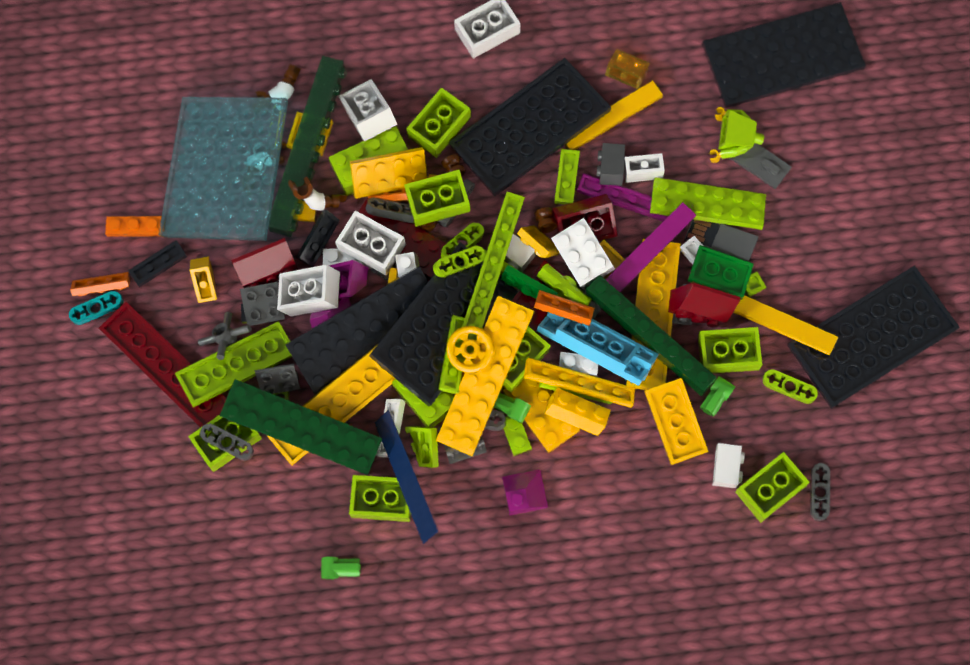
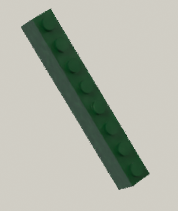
M599 275L586 290V295L643 346L658 353L657 358L678 377L682 378L695 392L702 396L716 380V376L602 276Z

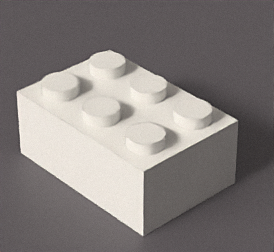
M491 0L454 20L455 31L472 58L520 34V22L506 0Z
M372 79L339 95L348 116L364 141L397 125L390 107Z
M354 211L335 242L338 250L386 276L396 261L395 255L400 254L406 245L405 238L402 235L357 211Z
M584 218L551 238L582 289L590 286L599 275L605 277L615 270V267Z
M321 265L281 273L279 275L277 310L289 316H296L338 308L340 272L329 265Z

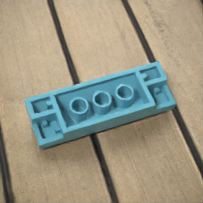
M548 312L537 328V332L638 386L643 380L645 381L659 355L594 319L591 320L588 326Z

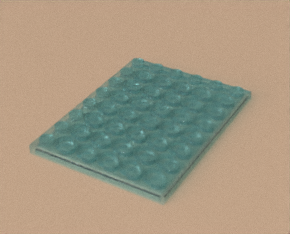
M182 97L158 234L160 237L267 241L288 106L286 98Z

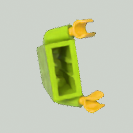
M723 107L716 109L717 113H722L720 115L715 114V119L722 121L718 148L721 152L715 149L709 152L710 155H717L715 158H710L712 163L719 162L721 157L722 159H727L745 154L754 146V143L762 145L764 134L756 132V121L752 120L743 110L727 109L725 111Z

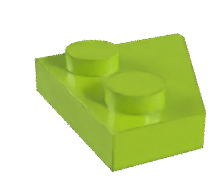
M405 427L406 433H410L413 443H411V446L416 454L419 467H439L438 444L436 441L437 428Z

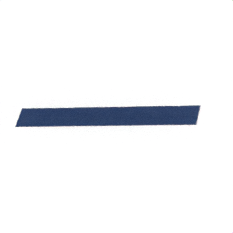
M388 410L375 422V426L380 438H382L383 446L422 543L425 544L438 532V528Z

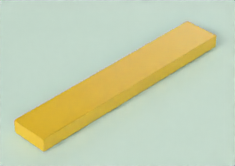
M651 81L611 105L609 113L565 144L568 150L578 149L663 98V94L654 81Z
M745 295L733 312L829 356L838 340V337Z
M532 358L526 360L524 378L626 407L631 408L634 406L635 388Z

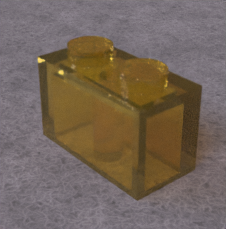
M616 49L608 62L605 76L639 89L647 75L650 63Z

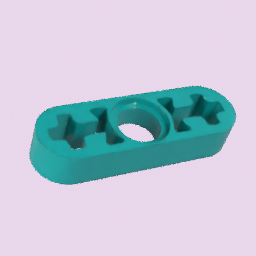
M110 291L73 307L69 311V318L76 325L85 324L119 309L123 305V298L118 292ZM112 297H115L117 299L115 304H112L111 302ZM102 301H105L107 303V308L105 307ZM94 304H100L101 309L99 312L94 313L91 311V307ZM85 308H87V311L90 314L89 316L85 313ZM77 312H80V313H81V315H80L81 318H80V319H77V318H76V316H77L76 313H77Z

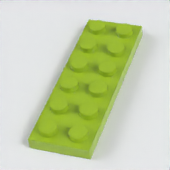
M654 178L650 213L669 216L683 202L696 214L693 220L759 230L763 229L766 194Z
M278 321L226 347L223 360L217 359L216 352L176 372L175 375L194 408L231 389L234 379L245 382L256 376L255 370L272 368L292 358L285 345L290 340Z

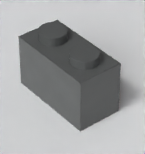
M603 143L602 150H598L597 161L601 162V166L597 165L596 177H600V184L622 186L625 144Z

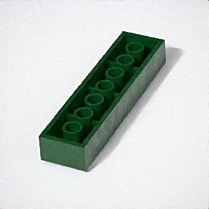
M234 379L220 413V417L365 475H368L382 441V438L236 379Z

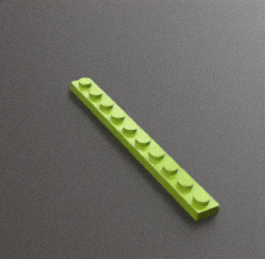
M510 192L506 193L462 327L477 326L483 328L525 197ZM468 334V339L476 341L477 335ZM458 339L456 347L460 348L464 341ZM468 346L466 351L468 353H472L474 351V348L472 346ZM461 353L456 356L462 363L466 360Z

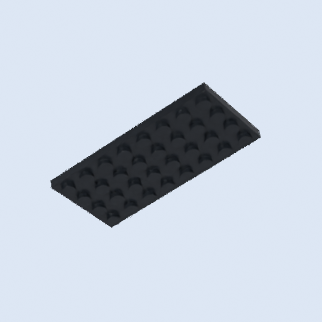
M841 2L702 42L725 108L859 71L866 67Z
M563 58L452 139L449 145L495 197L609 113L611 106L566 58Z
M460 242L450 255L468 248ZM472 254V255H471L470 257H468V258H469V260H470L471 258H474V257H477V258H478V256H476L475 254ZM455 258V263L458 266L464 265L462 258ZM483 261L478 265L446 277H438L434 274L369 355L370 358L427 406H431L442 392L439 390V383L450 322L452 320L451 317L456 315L465 318ZM450 263L445 266L441 265L439 269H447L448 267H450ZM500 275L482 329L485 327L497 296L511 301L518 293L514 287L507 285L501 280Z
M914 265L815 326L838 337L830 356L796 340L791 341L787 346L832 409L949 336L960 327Z
M419 266L285 343L314 395L318 394L379 344L428 281Z

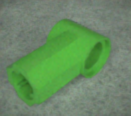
M719 376L700 409L714 417L736 386Z
M499 393L493 408L523 423L531 405L519 398L513 399Z
M321 558L322 579L360 577V559Z

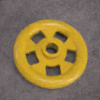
M464 326L457 329L450 336L446 348L447 356L456 369L466 373L478 372L484 369L492 360L494 354L493 341L490 335L482 328ZM468 334H476V341L468 339ZM458 339L464 341L460 348L455 346ZM485 343L486 352H480L479 344ZM468 346H472L474 348V351L472 353H468L466 351ZM460 353L466 358L463 363L456 357ZM479 356L481 361L473 365L471 359Z

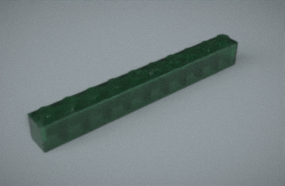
M326 56L321 57L267 223V228L270 232L291 237L292 233L297 230L298 214H302L303 199H298L294 196L288 182L292 180L297 187H300L305 183L304 178L306 176L309 180H312L315 170L313 168L320 158V152L318 151L320 146L324 145V133L330 127V115L336 108L335 99L341 93V80L345 79L347 68H345L344 61Z

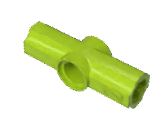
M545 264L536 276L552 290L556 291L559 297L587 306L592 300L577 288L576 282L572 277L562 276L549 264Z

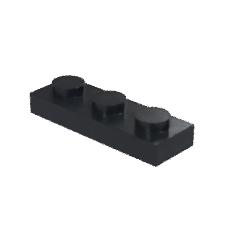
M322 210L296 258L308 267H314L340 220L328 210Z
M175 240L128 271L140 288L185 259L187 255L177 240Z

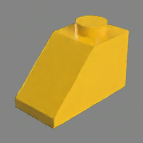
M209 256L190 260V274L198 303L217 300L214 274Z

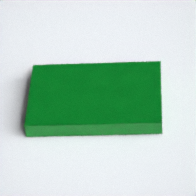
M699 245L688 282H694L739 296L740 300H742L754 263Z

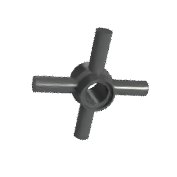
M225 312L223 323L214 327L211 336L198 339L200 347L217 342L219 344L217 359L219 360L224 359L226 347L236 342V336L251 332L250 325L232 329L230 327L231 312Z

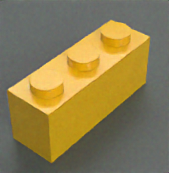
M557 387L549 398L545 414L598 436L606 427L611 410Z

